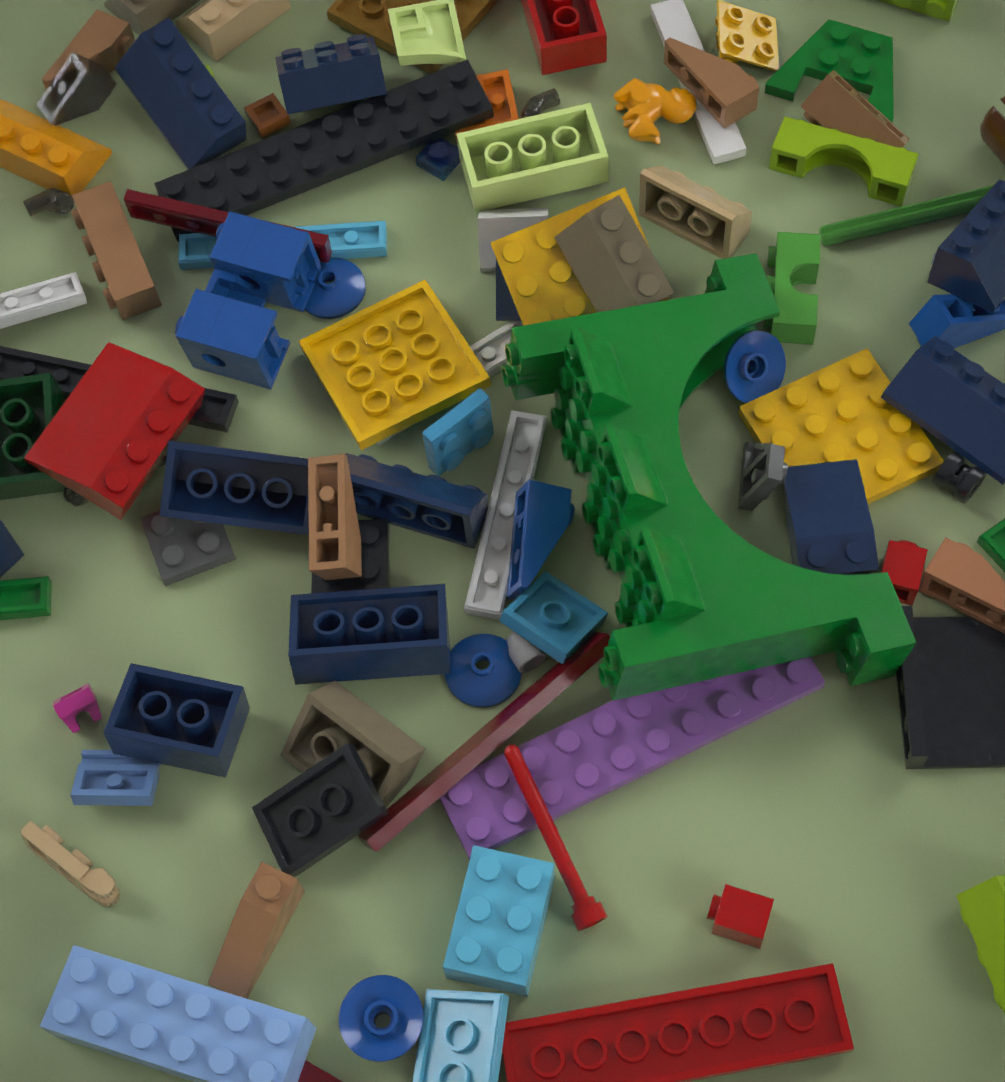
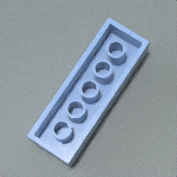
M76 945L72 947L40 1024L41 1028L55 1037L193 1082H298L317 1029L307 1017Z

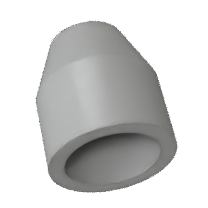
M516 632L507 638L509 656L520 673H526L537 668L546 659V655L541 649Z

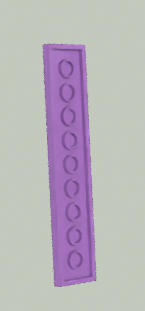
M811 657L614 700L518 746L552 819L555 820L823 688L825 680ZM504 753L476 766L439 798L469 860L473 845L494 850L538 828Z

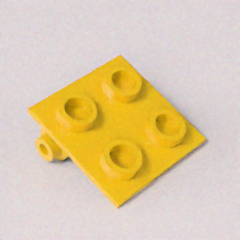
M718 0L717 17L715 18V25L718 27V32L716 33V48L719 50L718 57L735 64L740 60L776 72L779 69L776 18Z

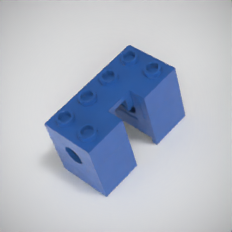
M229 211L225 223H221L217 229L216 243L209 257L214 266V271L205 291L195 289L184 316H181L176 323L175 337L192 367L271 390L290 346V341L280 338L274 322L278 315L277 311L264 308V305L267 302L304 312L322 266L308 232Z

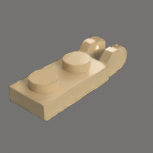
M30 820L20 831L23 840L31 851L84 894L98 902L99 905L109 908V906H113L120 899L119 888L116 887L114 878L111 875L109 876L108 872L103 868L90 869L93 863L79 850L74 849L70 853L61 845L63 839L52 828L45 825L40 829Z

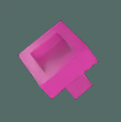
M90 683L53 702L57 715L73 733L81 729L76 716L82 711L90 713L94 722L102 719L97 698Z

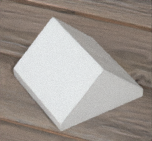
M548 207L479 211L477 220L480 272L496 271V257L490 242L548 219Z

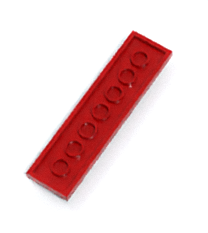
M833 963L506 1022L502 1047L507 1082H690L849 1053L854 1050Z

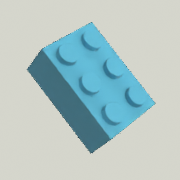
M473 845L443 964L446 978L528 997L556 877L554 863Z

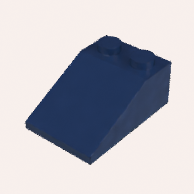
M857 459L788 467L782 487L792 564L809 570L841 575L868 574L878 570L879 564L874 528Z

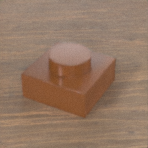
M274 93L244 107L246 117L261 138L291 124L289 114L287 115L286 110Z

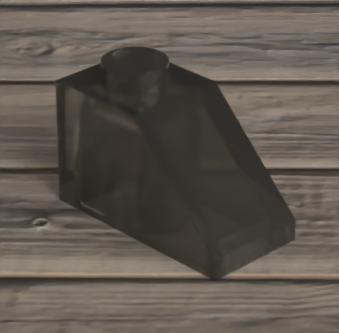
M72 52L36 105L50 124L57 126L98 111L110 96L117 83L101 64Z

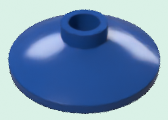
M330 258L329 263L320 262L322 268L304 310L315 317L323 319L339 318L351 313L362 302L366 291L365 279L361 270L352 262L342 258ZM334 280L332 283H325L327 281Z
M753 330L742 334L732 343L724 361V380L729 392L737 400L748 403L780 387L785 374L786 359L783 347L778 339L768 332Z
M476 634L464 638L450 651L451 674H445V679L451 693L461 702L478 708L492 707L506 701L518 688L522 673L518 671L509 656L507 640L493 634ZM485 660L489 662V667L484 670H479L475 667L479 661Z
M375 975L358 982L344 997L339 1011V1029L346 1045L359 1057L373 1062L391 1061L407 1053L417 1042L424 1022L423 1007L415 990L405 981L390 975ZM381 1014H387L391 1019L390 1024L385 1028H378L375 1025L376 1018Z

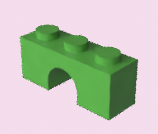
M777 232L776 246H769L767 267H774L773 276L767 275V280L781 313L779 317L764 320V327L770 328V334L775 336L780 343L809 345L814 343L817 327L818 295L801 293L794 289L793 286L803 283L816 284L820 264L821 234Z

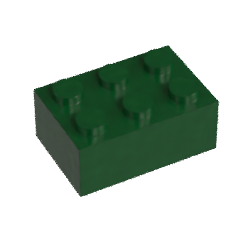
M50 373L0 380V500L68 491V487L24 460V457L63 405L62 388Z

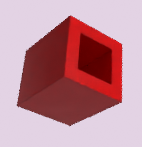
M889 540L880 573L888 572L900 603L913 606L919 590L928 549L921 548L911 541Z
M725 884L722 897L713 895L707 919L714 921L711 934L760 949L774 899Z

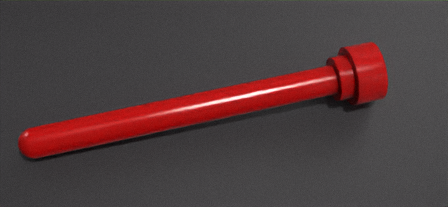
M508 745L504 750L505 758L574 902V905L571 906L574 912L571 918L578 932L592 927L608 918L601 902H596L594 896L589 897L520 749L516 745Z

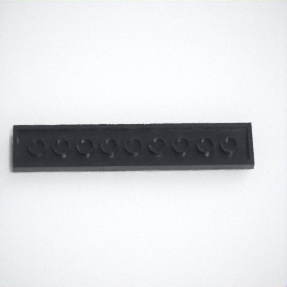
M467 59L388 90L387 94L374 96L158 181L154 185L158 195L161 197L246 216L494 117L493 108ZM171 227L177 242H179V234L195 233Z

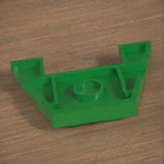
M828 19L765 84V94L793 102L804 76L823 81L834 70L855 90L869 94L868 101L893 123V37Z

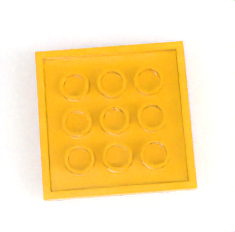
M625 187L490 242L523 326L596 313L554 237L586 213L620 195L646 241Z
M426 279L298 341L302 352L360 450L466 399L479 388L484 390L492 386L489 375Z
M868 348L739 406L738 415L756 443H772L785 447L784 462L787 463L788 467L857 459L868 504L936 473L944 462L920 425L881 398L891 382Z

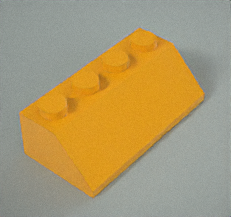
M0 100V167L74 202L72 195L82 192L111 156L112 150L10 102Z

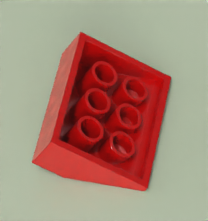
M108 342L24 457V460L119 520H122L167 455L168 442H176L201 406L205 388L169 366Z

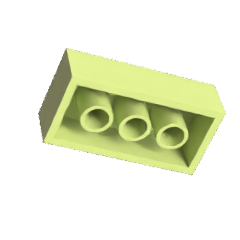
M591 103L457 133L459 160L475 213L609 182V156Z

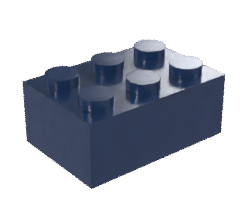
M365 34L351 36L347 38V42L335 45L333 41L320 42L314 45V49L301 51L300 48L287 49L281 52V56L275 57L287 115L387 94L377 46L374 38H367Z
M130 663L103 733L113 754L226 778L250 706L243 686Z

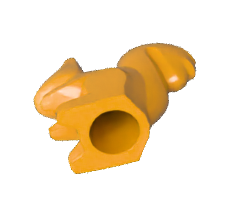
M637 78L632 79L613 96L615 101L619 102L615 106L618 112L628 110L622 116V119L625 121L623 127L629 128V137L635 141L653 142L656 145L661 143L660 133L654 124L656 120L662 116L670 123H685L692 117L697 108L695 96L687 89L674 87L667 91L661 85L644 83Z

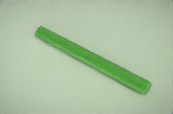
M994 185L822 225L819 230L821 242L824 246H829L967 213L978 204Z

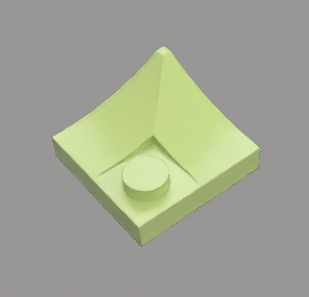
M435 0L388 9L399 66L415 64L454 65L466 60L454 0Z

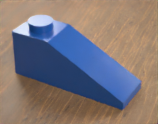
M953 294L933 295L909 322V325L921 346L936 336L941 341L952 345L955 349L1005 330V300L992 313Z
M529 479L516 492L507 598L515 599L529 587L568 525L571 524L575 511L574 504L571 503L572 489Z

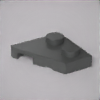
M746 442L744 444L738 508L753 511L763 500L769 497L770 493L778 485L784 482L788 470V465L784 462L785 447L772 443L763 444L755 442L753 444Z

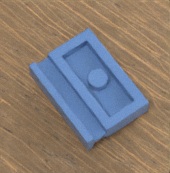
M82 750V761L78 765L71 791L73 805L153 806L160 775L159 767L162 764L113 754L112 750Z

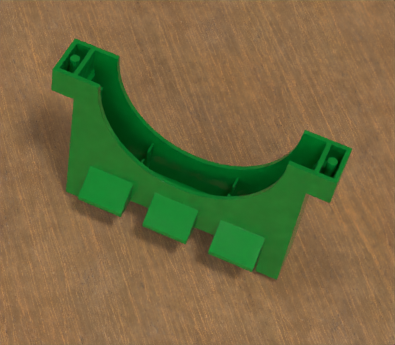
M756 253L715 260L711 274L706 280L707 287L704 294L512 328L510 343L505 345L507 363L502 365L503 382L506 387H511L515 400L555 393V408H551L550 411L551 422L555 430H560L562 436L561 451L564 460H570L574 474L585 473L588 481L586 502L582 503V514L587 525L591 524L594 532L592 541L597 557H602L606 570L612 569L614 573L618 572L622 581L619 600L615 602V613L619 624H624L625 628L612 630L608 647H604L602 663L598 665L600 682L603 688H609L613 701L837 651V666L842 674H846L850 686L895 676L915 646L916 640L888 572L868 575L823 573L784 562L761 551L731 530L714 513L695 486L685 464L679 437L680 409L703 382L724 369L726 354L732 343L739 336L748 331L758 330L755 323L779 317L781 313Z

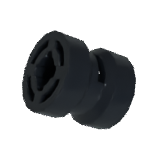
M954 451L940 466L932 482L941 489L948 488L954 493V498L965 504L980 487L986 477V473L977 466H968L964 458Z

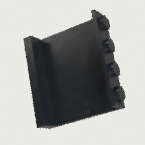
M912 605L902 606L916 640L915 646L896 673L906 769L1005 767V634L970 616L913 618Z

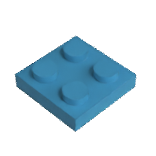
M481 388L422 432L428 467L435 475L440 476L447 470L452 471L457 468L467 454L475 448L480 449L484 447L494 434L490 397Z
M545 571L503 610L499 622L561 664H564L604 624L608 612Z

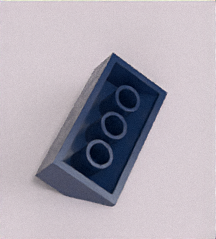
M170 18L141 33L115 66V71L188 170L216 159L247 140L246 121Z
M1000 179L938 247L927 281L929 284L992 313L1005 300V181Z
M934 336L915 351L885 389L881 398L1004 485L1005 383L990 375L978 363L970 361L954 350L949 343L941 341Z
M169 441L159 516L309 535L308 459Z
M348 453L345 454L348 458L358 515L371 519H388L389 524L469 548H475L488 511L487 493H483L482 490L472 485H463L462 487L449 483L438 475L424 476L417 474L403 465L396 464L390 466L379 463L368 455L361 454L355 456Z
M445 584L291 595L288 657L295 685L451 674L450 636Z

